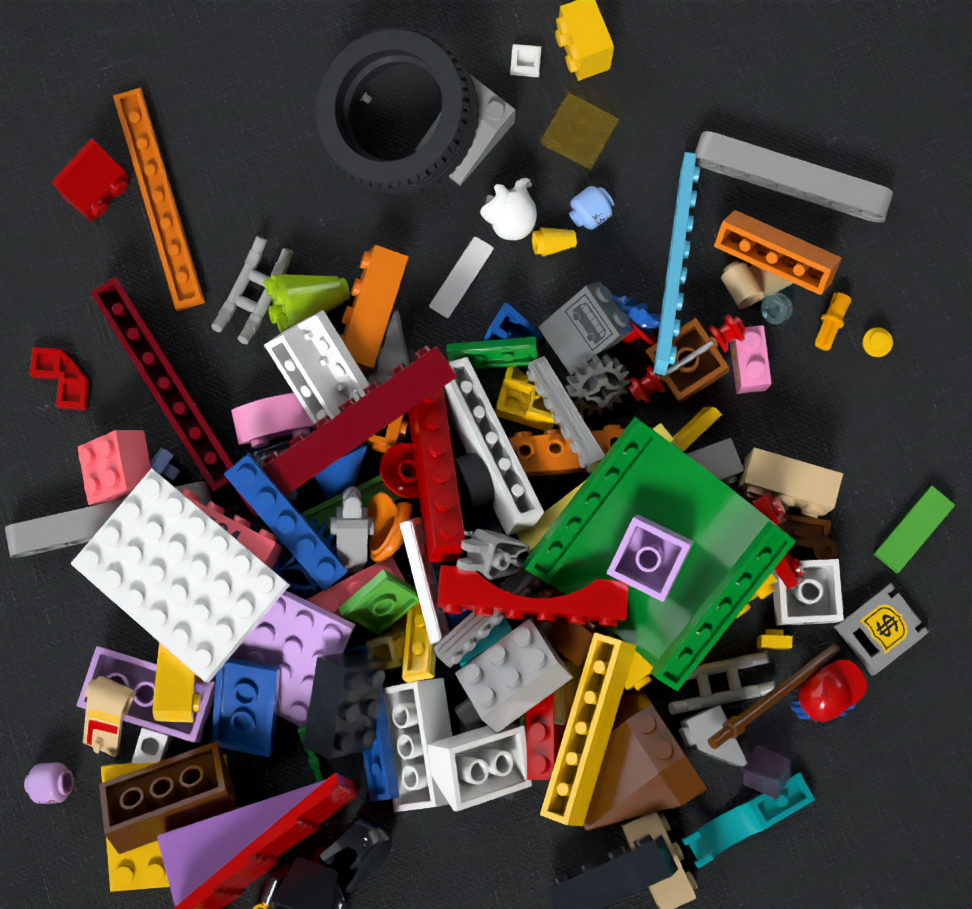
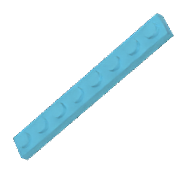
M687 152L684 154L680 170L653 373L663 375L666 374L669 364L674 365L677 347L672 346V338L678 337L680 320L675 319L676 311H681L684 293H679V285L685 284L687 267H682L683 259H688L690 241H685L686 233L691 234L694 216L689 215V208L694 209L697 191L692 190L693 183H698L700 166H695L696 154Z

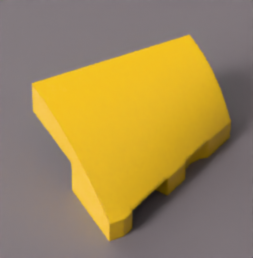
M517 366L507 367L495 408L496 416L543 431L552 430L555 423L552 418L553 413L550 409L547 410L544 405V398L542 395L539 396L537 394L535 383L530 381L527 375Z

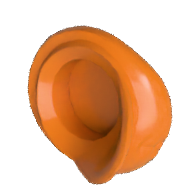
M384 492L375 494L367 507V516L374 519V533L370 535L369 549L370 557L376 563L386 561L401 547L404 539L400 523L410 520L413 509L412 504L409 502L395 504L392 498Z

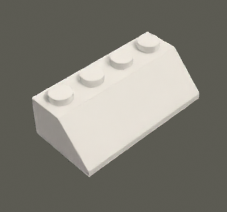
M444 679L415 681L383 688L400 796L399 798L392 799L394 812L449 804L431 776L427 748L429 743L452 737Z

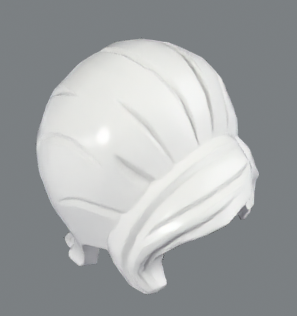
M527 178L517 180L515 187L510 190L504 185H495V197L487 195L486 204L481 208L480 213L482 217L491 223L496 234L505 240L515 241L522 239L535 226L537 217L536 205L526 189L532 186Z

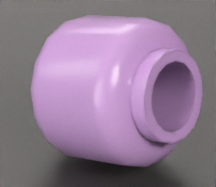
M39 763L33 766L29 775L26 776L24 787L35 803H61L71 794L74 787V777L72 772L62 763Z

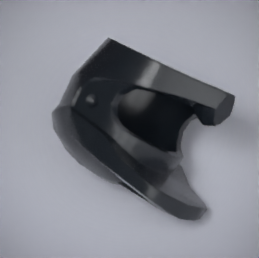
M362 816L319 857L329 865L333 863L334 855L344 848H352L355 851L356 858L349 867L355 874L345 888V891L350 894L372 871L376 870L386 860L393 845V837L380 825Z

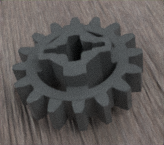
M597 354L593 355L591 362L583 359V366L581 368L573 367L576 374L574 376H567L570 385L565 386L566 392L578 412L581 413L585 410L589 416L594 410L599 415H602L603 408L606 407L612 411V404L614 402H623L620 395L628 394L629 391L625 385L631 383L627 376L629 372L625 366L621 364L617 357L611 359L608 354H605L602 360L599 359Z

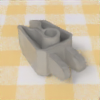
M356 487L345 488L343 507H337V517H331V535H337V557L348 569L347 573H358L363 570L367 562L368 535H373L374 519L367 516V507L361 506V491Z
M477 529L472 534L471 539L462 541L461 549L467 551V557L458 559L456 566L465 571H476L482 577L494 580L520 571L523 568L522 563L524 560L517 556L521 552L529 550L530 546L503 533Z

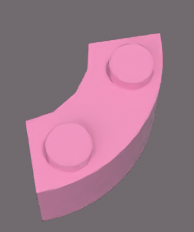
M294 393L261 399L231 410L238 444H251L252 448L267 446L270 444V440L293 435L294 438L302 432L305 436L311 434L310 430L315 429L313 422Z

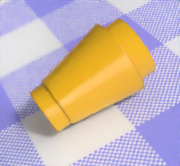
M540 227L538 231L532 232L533 251L535 254H541L543 257L576 247L577 239L574 230Z

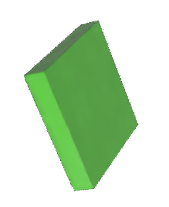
M383 569L342 604L339 610L342 616L377 635H381L419 602V597L415 587Z

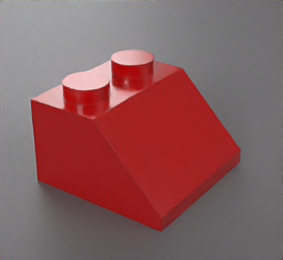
M91 139L51 183L71 206L92 222L95 218L101 217L106 212L108 204L115 196H120L126 190L130 179L125 171Z

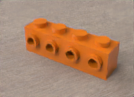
M736 210L723 220L714 247L819 295H822L832 283L842 257Z
M374 245L369 252L365 251L362 256L360 268L364 270L361 279L356 278L351 290V295L355 296L352 307L347 306L342 318V323L346 324L343 335L338 334L358 367L366 371L374 368L408 260V256L378 245Z
M621 425L604 426L603 431H592L591 427H588L605 455L625 430L621 429ZM560 429L546 430L544 435L532 436V432H518L514 434V437L509 438V442L527 477L587 472L586 468L580 466L577 453L574 454L571 451L568 438L565 439L562 436Z

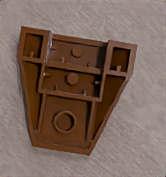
M635 689L620 700L583 827L586 831L620 823L626 819L641 815L647 816L664 809L681 807L707 790L702 779L643 689L639 691Z

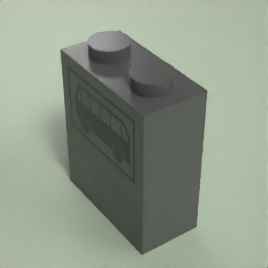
M601 282L585 286L538 327L570 375L576 374L573 370L574 366L579 368L583 366V359L591 362L595 354L600 359L634 331L629 324L628 316L618 308L612 299L610 290L602 285Z

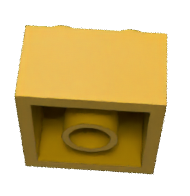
M576 0L560 6L559 18L556 19L558 30L555 31L558 45L565 47L567 52L565 60L570 73L575 72L579 81L610 70L614 45L596 1Z

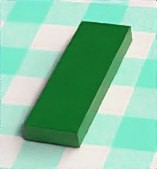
M536 337L447 344L449 362L468 357L473 369L528 365L529 362L539 358Z

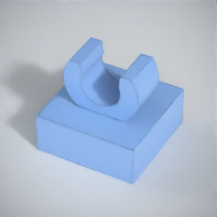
M160 448L150 462L153 470L159 474H164L173 481L180 472L179 469L169 463L174 455L164 448Z

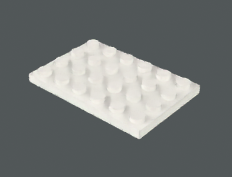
M152 468L71 562L72 566L207 683L211 681L290 586L289 583Z

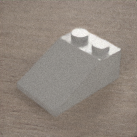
M472 75L471 77L476 87L475 91L478 94L479 124L475 131L476 137L473 140V145L468 150V155L463 159L461 165L457 166L456 171L449 175V178L459 186L462 185L515 123L516 110ZM441 113L417 146L416 151L422 148L433 135L439 123Z

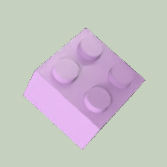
M638 514L633 517L606 574L664 602L676 581L694 541Z

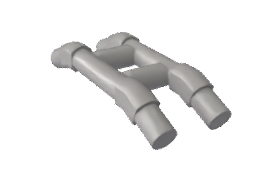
M256 236L252 249L249 251L244 262L245 264L227 300L211 325L213 330L221 332L232 318L236 306L251 312L245 327L238 336V340L243 344H248L252 336L255 335L272 301V297L267 295L265 289L258 303L242 296L250 280L264 286V279L270 278V276L256 271L267 239ZM282 248L271 275L287 273L293 251Z
M768 651L698 665L687 680L696 678L700 696L669 703V712L674 715L766 695L776 687L775 681L741 687L738 669L770 663ZM726 672L730 690L712 694L708 676Z

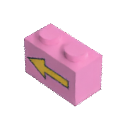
M764 326L745 327L747 330L743 333L745 340L740 342L734 339L730 342L736 394L766 391L772 384Z

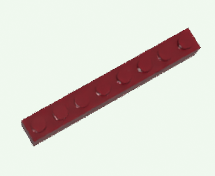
M114 277L92 290L90 294L213 492L221 496L232 489L234 486L224 473L234 463L122 284Z
M427 345L414 354L416 360L406 367L402 362L388 372L391 376L390 379L382 384L379 380H376L363 390L366 395L357 402L352 397L338 407L341 413L331 419L326 415L313 424L316 430L311 434L305 436L302 432L290 440L288 444L291 448L282 454L279 450H276L264 458L263 461L266 465L262 469L285 496L289 495L457 378V373L439 347L435 346L431 349ZM238 492V494L241 496V498H242L243 501L246 503V505L248 506V508L250 509V511L253 513V515H254L255 517L258 516V514L256 513V511L250 506V504H249V503L244 499V497Z

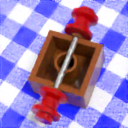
M728 314L725 316V324L719 328L713 325L708 327L712 334L710 338L697 318L679 328L678 337L672 338V346L677 347L674 365H668L666 374L656 375L649 366L646 368L647 375L640 380L635 377L630 379L632 385L628 388L636 401L639 402L643 399L647 404L650 402L649 395L656 390L661 393L666 392L662 385L665 382L678 403L681 404L729 373V366L717 350V347L720 346L725 353L729 350L728 343L734 339L740 342L745 340L743 333L747 330L739 317L736 316L732 319ZM657 343L646 350V354L653 365L655 364Z

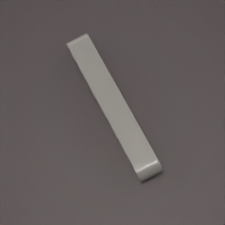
M702 132L695 151V164L702 168L872 222L885 221L893 196L892 190L887 187L714 132Z
M207 481L175 487L180 492L185 488L200 496L198 502L205 506L208 505L209 501L212 502L210 487ZM126 498L6 526L5 533L10 558L25 557L89 542Z

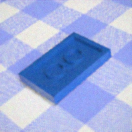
M229 658L216 673L211 743L217 741L221 748L266 757L271 756L274 750L281 667Z

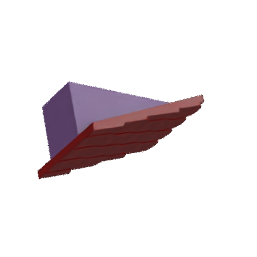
M335 772L326 780L158 835L157 839L175 905L173 909H223L243 895L242 889L278 865L280 857L319 831L322 822L358 797L356 782Z

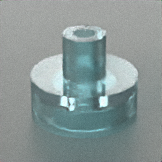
M774 293L766 297L762 302V314L771 324H780L788 320L792 315V302L782 293Z

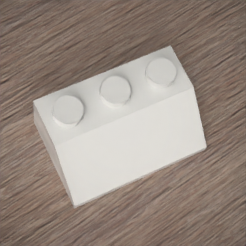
M510 723L498 733L488 725L427 744L431 776L454 811H460L532 786L531 780H527V747L524 725Z

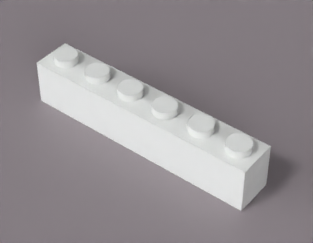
M468 357L451 361L449 363L458 377L443 387L446 410L467 454H477L488 469L494 490L492 506L508 536L533 528L544 513L539 500Z

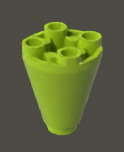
M275 274L271 275L270 278L264 279L265 291L268 296L272 297V306L268 307L270 320L273 324L277 323L281 333L310 315L313 316L322 310L328 313L343 305L344 301L350 300L349 287L344 277L338 279L336 276Z

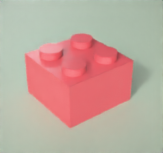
M115 430L78 446L79 461L88 505H98L127 498L151 469L144 430Z

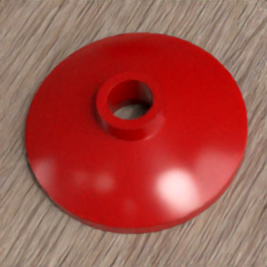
M396 444L390 447L382 456L379 467L381 478L387 488L393 493L404 498H419L413 444ZM403 473H408L411 478L404 476Z

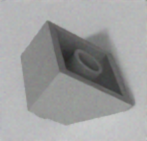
M720 705L712 706L679 721L682 728L678 729V732L685 746H691L694 751L731 765L744 766L748 764L736 738H730L717 749L711 748L708 744V739L722 729L723 723L727 721Z

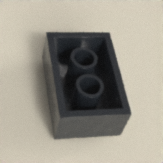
M362 650L317 657L303 747L329 759L372 749L387 660Z

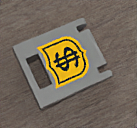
M892 583L885 586L844 618V621L834 626L871 675L880 672L929 633L926 627L916 631L915 627L922 621L900 593L895 594L893 597L888 595L895 588ZM861 628L879 652L870 656L853 635V632Z

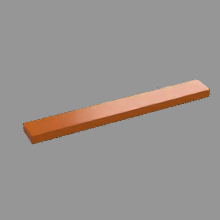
M140 87L113 95L175 309L180 311L203 304L205 300L143 91Z

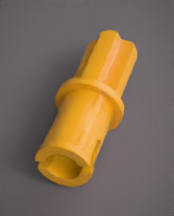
M840 292L833 294L826 314L821 317L823 323L815 340L817 348L828 351L832 346L838 329L844 326V315L851 303V298L846 294Z

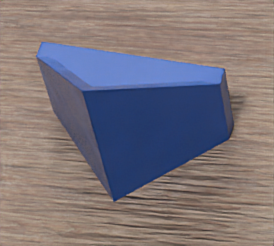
M504 303L489 326L483 341L536 337L538 344L543 335L512 306Z
M360 444L314 476L326 501L344 493L345 488L355 487L367 446Z

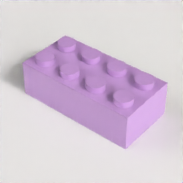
M96 646L76 706L86 709L87 697L84 696L85 689L91 679L96 680L101 675L136 691L133 703L123 721L191 742H201L214 703L216 682L210 681L207 683L203 680L202 682H197L196 693H201L200 712H194L193 722L155 721L152 709L157 664Z

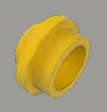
M872 328L864 335L862 344L864 350L870 356L883 357L892 349L893 339L887 330Z

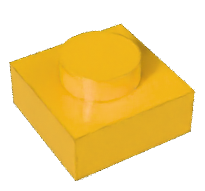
M767 629L765 630V635L757 636V649L788 650L792 648V636H784V630Z

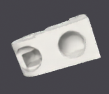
M142 727L131 763L160 762L164 760L173 736Z

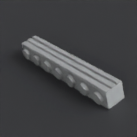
M543 356L529 362L528 371H526L528 379L535 383L537 394L539 396L542 395L546 409H550L553 413L552 418L555 424L560 425L562 436L565 439L568 438L571 451L574 454L577 453L580 466L586 468L588 473H592L605 454L546 357Z
M523 567L520 571L510 576L499 589L514 595L529 597L531 592L536 587H540L544 581ZM474 611L471 612L434 647L437 657L449 668L459 663L465 653L474 649L480 639L485 638L495 625H499L503 621L506 613L493 612L492 617L474 615Z

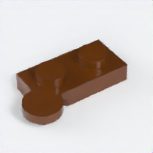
M783 514L786 521L778 526L796 541L792 547L812 549L817 560L836 559L838 547L832 540L828 539L831 520Z

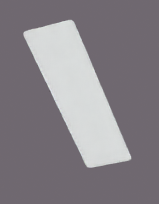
M474 237L429 307L444 317L449 318L494 248L481 239Z

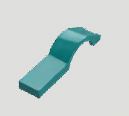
M795 773L749 801L707 822L682 839L685 845L689 844L697 859L694 863L697 868H700L714 860L725 849L755 833L769 828L815 801V798L801 773Z

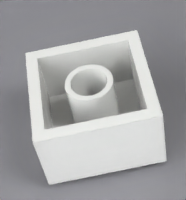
M839 559L799 561L805 572L802 575L804 582L789 590L776 571H772L778 580L774 584L776 590L773 592L776 626L825 624L844 621Z

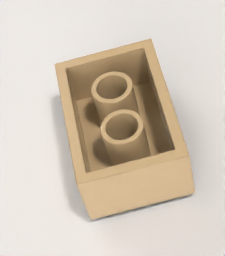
M754 447L744 459V472L739 477L736 492L742 493V497L749 501H754L766 494H771L773 498H779L785 511H788L790 507L800 510V515L804 517L818 518V516L822 517L834 509L843 473Z

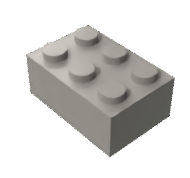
M531 618L455 673L480 718L497 733L573 678L546 634Z

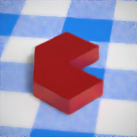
M33 347L29 376L32 378L59 380L56 407L58 409L88 410L91 381L63 349Z

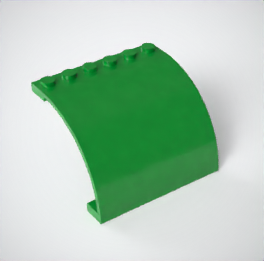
M634 417L527 556L522 566L542 581L552 585L565 595H569L585 588L597 579L620 581L606 573L633 517L638 514L694 541L665 601L662 602L628 585L626 620L618 623L617 627H608L625 642L636 645L635 651L653 667L650 671L653 676L678 692L796 541L715 475L637 417Z

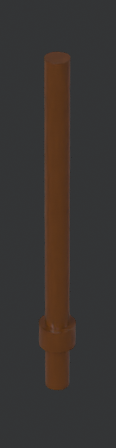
M831 644L739 716H732L722 725L723 728L708 739L710 747L717 749L730 738H737L745 731V727L840 654V648L836 644Z

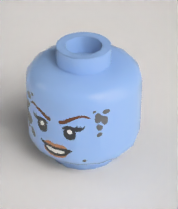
M589 186L571 200L572 211L569 215L578 227L583 225L585 228L593 230L612 216L611 207L614 206V203L604 188Z

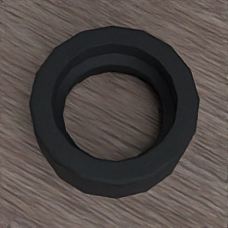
M475 453L454 458L461 510L464 513L471 514L489 508L493 504L494 490L490 474L483 460Z

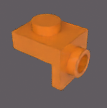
M405 414L388 425L385 437L373 435L367 440V443L372 445V450L385 453L390 447L399 444L400 438H406L409 421L405 420Z

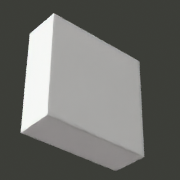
M513 44L510 75L539 77L541 46Z

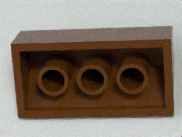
M217 741L99 784L104 834L118 854L158 840V835L238 809L234 785Z

